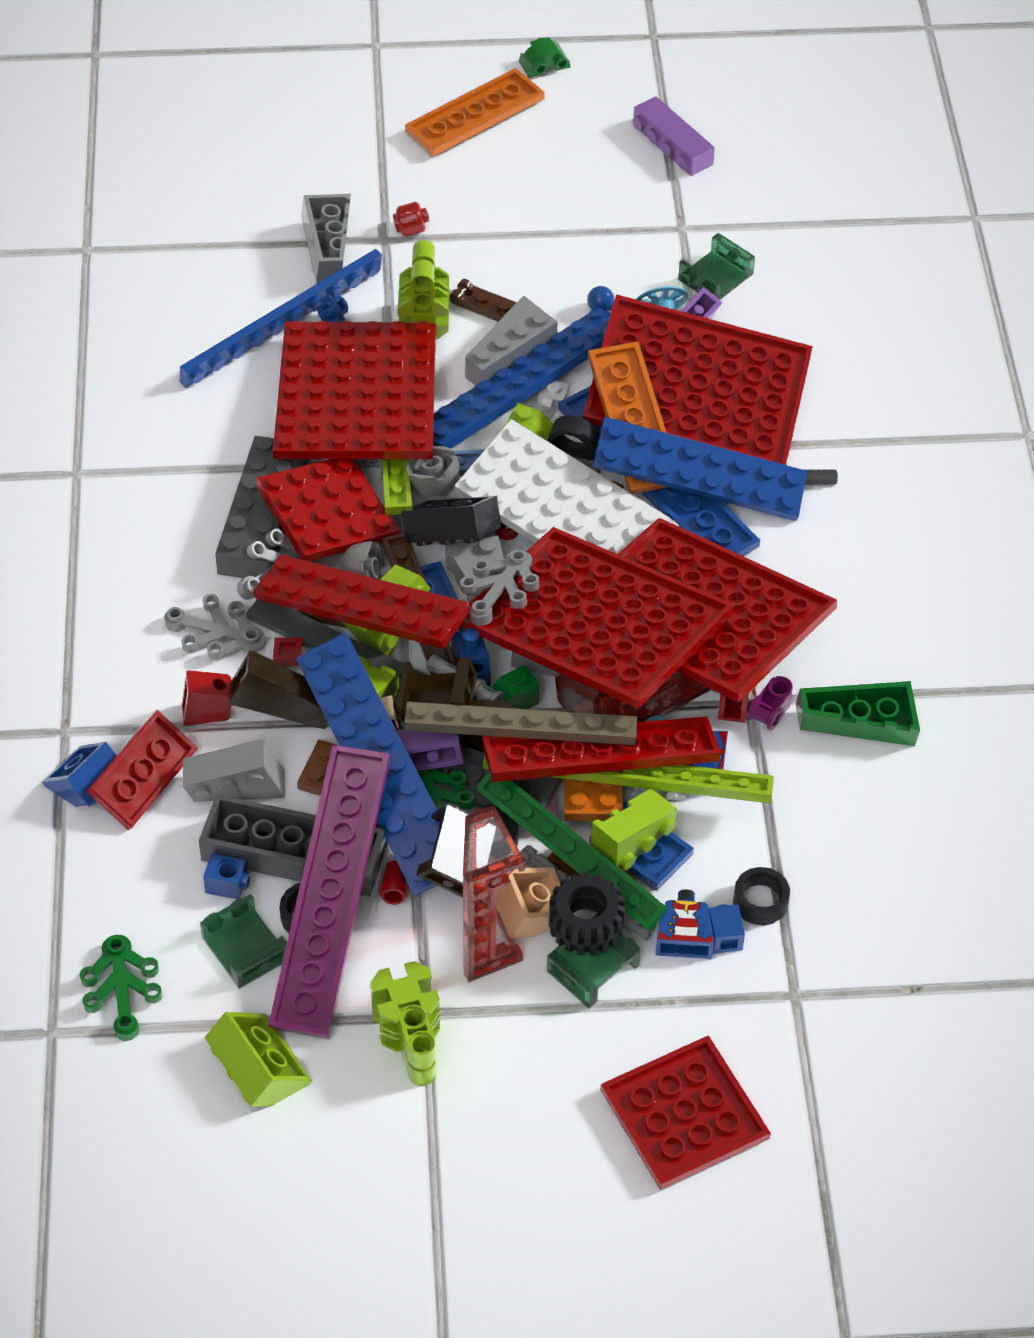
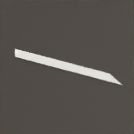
M388 843L386 844L369 918L378 910L381 897L379 888L386 864L389 862L391 855Z

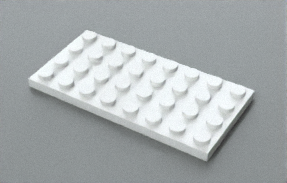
M512 419L456 483L453 490L454 493L462 498L497 496L501 522L533 543H536L552 527H555L618 554L659 517L679 526L668 516Z

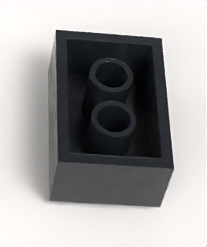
M497 496L426 500L401 511L406 543L416 542L417 546L431 545L433 541H440L441 545L456 543V540L464 539V543H475L481 541L480 538L492 536V531L501 528Z

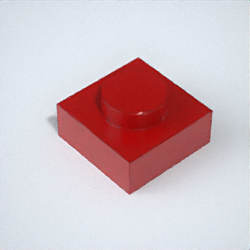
M274 637L273 661L283 666H299L296 658L302 655V638Z

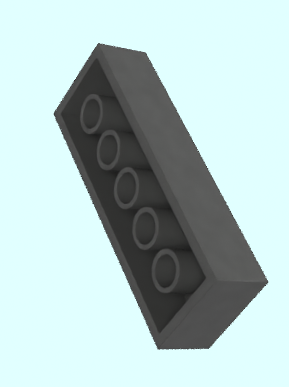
M254 436L215 552L218 575L237 578L256 577L271 567L274 563L260 558L252 559L249 557L247 547L256 541L262 542L266 549L280 552L281 546L272 547L268 545L266 534L273 529H280L284 536L285 532L255 485L257 477L307 465V459H273L274 438ZM273 534L274 540L277 541V537ZM254 547L255 552L259 554L258 549Z
M216 794L198 841L201 861L209 862L211 853L246 860L248 871L301 882L316 815ZM375 828L361 895L371 896L385 853V829Z

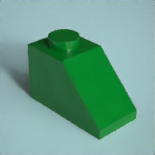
M526 665L501 675L491 687L495 691L500 690L504 692V701H510L513 709H530L539 704V683Z

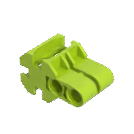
M419 240L413 245L412 267L409 266L399 274L398 316L401 322L418 323L426 321L436 323V339H439L449 331L450 274L440 267H436L435 246L430 241Z
M412 961L404 963L407 977L393 980L389 967L378 970L370 982L371 1009L374 1023L379 1022L380 1034L378 1035L381 1045L395 1052L401 1051L411 1082L415 1085L426 1086L432 1083L436 1077L435 1037L440 1031V998L437 990L431 991L432 974L430 968Z

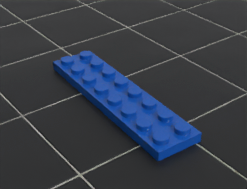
M604 417L593 467L793 521H797L799 518L807 470L609 417Z

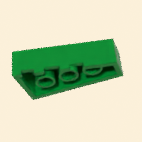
M911 681L799 689L795 706L800 730L909 746L916 745L920 733V725Z

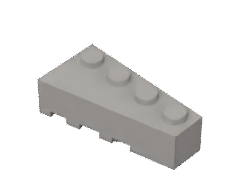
M351 193L303 195L301 220L316 284L343 267Z
M523 295L465 356V378L477 386L479 382L496 376V372L499 369L510 367L515 363L516 358L527 356L534 351L535 346L550 341L552 336L557 333L558 322Z
M498 536L480 538L481 541L475 543L460 541L445 545V565L449 571H452L459 588L460 580L463 577L471 576L476 580L483 579L473 574V563L475 561L486 560L489 563L504 560ZM504 570L489 573L486 577L502 574ZM484 589L478 590L473 594H466L467 601L470 603Z

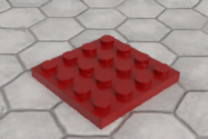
M329 459L257 477L255 485L302 560H316L345 552L349 547L358 543L368 541L379 543L382 542L381 538L399 534L400 530L391 516L385 514L384 505L354 459Z
M709 1035L600 1085V1091L660 1190L770 1139L771 1132Z

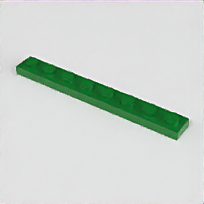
M489 772L475 788L581 876H583V873H590L592 877L598 874L603 876L602 880L604 881L607 879L613 881V887L618 886L621 890V896H624L625 912L649 932L669 909L512 780L492 782Z

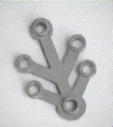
M273 529L266 534L268 545L272 547L279 545L290 549L292 552L285 556L301 559L288 537L284 536L280 529ZM273 534L277 537V541L274 540ZM256 541L247 547V553L252 559L260 558L275 563L282 554L266 549L265 545L260 541ZM254 547L258 549L259 554L255 552ZM271 567L256 577L247 576L241 579L237 584L239 596L245 600L254 598L253 590Z
M515 550L509 553L504 560L489 563L486 560H477L473 563V574L483 579L476 580L474 577L466 576L460 580L461 592L467 595L491 587L482 600L475 601L470 607V620L474 625L484 626L492 621V606L505 589L510 597V605L513 608L520 609L527 605L526 593L518 589L513 577L520 575L525 591L533 592L539 588V577L530 571L532 556L528 552ZM504 570L502 574L486 577L489 573Z
M207 594L202 599L204 610L210 613L214 622L188 616L179 607L169 608L164 615L165 626L169 631L179 632L185 627L207 632L198 637L193 634H187L182 637L181 644L183 651L187 653H193L198 648L207 645V654L212 660H219L224 655L239 649H243L246 652H249V650L258 652L266 642L265 633L260 628L250 625L245 616L244 604L241 601H232L228 605L229 616L236 620L240 630L230 627L219 608V598L215 594ZM224 638L233 639L225 644L219 642V640Z

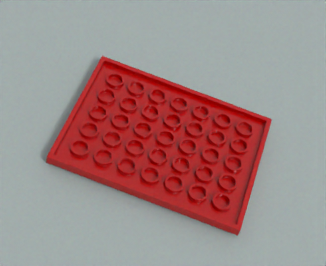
M616 294L601 348L639 342L666 433L786 465L813 346ZM593 376L582 418L593 425L602 427L603 419L606 416Z
M401 321L285 322L273 459H433L436 323L426 321L418 323Z
M660 517L618 553V555L734 604L735 612L676 672L736 702H740L837 609V599Z
M552 527L526 551L532 556L530 571L539 577V588L533 592L525 591L520 575L513 577L518 589L526 593L527 605L520 609L513 608L510 605V597L505 589L492 606L493 619L489 624L484 626L474 625L470 620L469 612L459 628L464 630L472 628L483 639L639 709L735 612V607L729 601ZM491 587L485 588L469 603V606L471 607L475 601L482 600Z

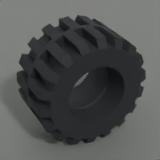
M583 873L581 877L577 874L571 875V880L565 878L560 881V887L556 886L553 890V896H550L549 927L551 936L556 937V943L559 946L565 945V950L570 953L573 950L577 951V955L581 956L584 955V952H589L590 956L597 955L599 950L604 953L608 951L609 945L614 947L618 938H621L625 915L624 896H621V890L618 886L613 887V881L610 879L602 880V875L596 874L595 877L590 876V873ZM579 910H592L600 914V916L592 919H583L573 913Z

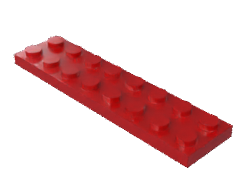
M282 554L253 590L257 600L442 649L445 648L470 612L469 602Z
M707 716L637 722L636 745L482 736V746L492 782L719 762L721 756Z

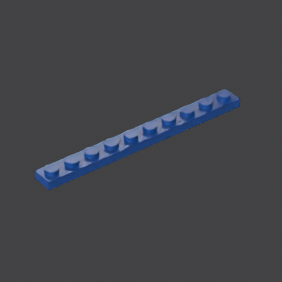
M375 248L180 366L179 382L185 388L194 383H199L208 374L220 370L228 362L240 358L246 351L260 346L269 337L281 333L285 322L300 321L312 311H317L318 306L322 304L320 298L335 293L337 296H340L350 288L357 287L360 282L368 277L375 276L381 269L382 254Z

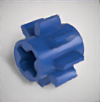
M335 293L320 298L322 304L318 306L317 312L322 321H346L344 314L348 313L349 308L343 297L337 296Z

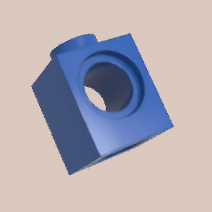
M211 853L203 876L205 893L239 900L243 889H248L251 873L247 872L246 860Z
M721 904L709 908L714 936L713 954L743 951L745 932L739 905Z

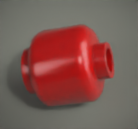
M418 202L400 205L396 208V213L392 214L397 233L401 232L405 237L423 233L426 230V223L430 222L427 208H421Z

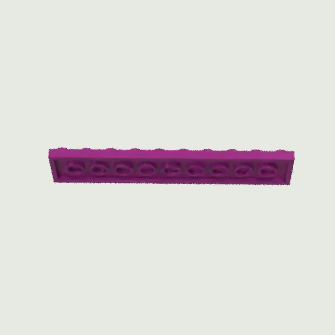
M332 745L270 1014L269 1028L327 1039L330 1037L391 757L388 753Z

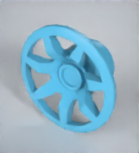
M665 286L648 290L636 299L676 310V308H679L687 301L688 293L680 287ZM662 291L661 297H657L655 292ZM669 291H674L672 292L670 297H668Z

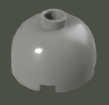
M433 446V459H408L406 464L412 486L421 494L427 496H442L449 492L456 485L460 476L457 456H455L451 448L444 446Z
M372 541L352 545L345 551L337 569L381 579L384 575H380V566H385L382 551L379 545Z

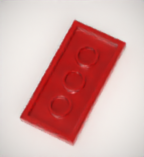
M157 709L143 723L86 792L121 825L130 830L182 769L183 758L192 756L198 747Z

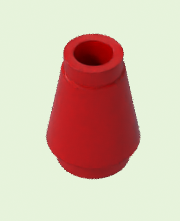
M396 860L389 861L386 864L379 888L382 900L391 905L402 903L408 895L406 879Z

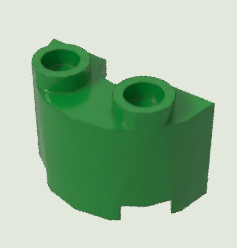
M549 37L531 41V46L524 54L520 53L518 60L528 78L543 75L549 67H554L556 71L571 67L570 61L559 43L552 41Z

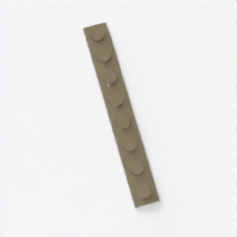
M407 702L405 730L636 745L637 716Z

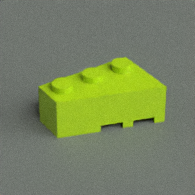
M394 565L380 579L427 592L431 589L420 575L398 565ZM342 622L359 642L386 655L396 646L399 637Z
M652 788L628 801L627 806L629 807L623 811L612 810L609 813L610 818L604 822H601L599 819L592 822L591 846L621 870L631 868L637 857L643 852H649L655 846L658 839L663 835H669L676 827L677 808Z

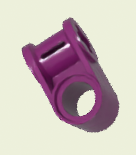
M776 676L769 680L761 693L751 702L746 718L750 720L754 718L765 724L768 730H774L781 717L791 705L793 691L791 680L784 676Z

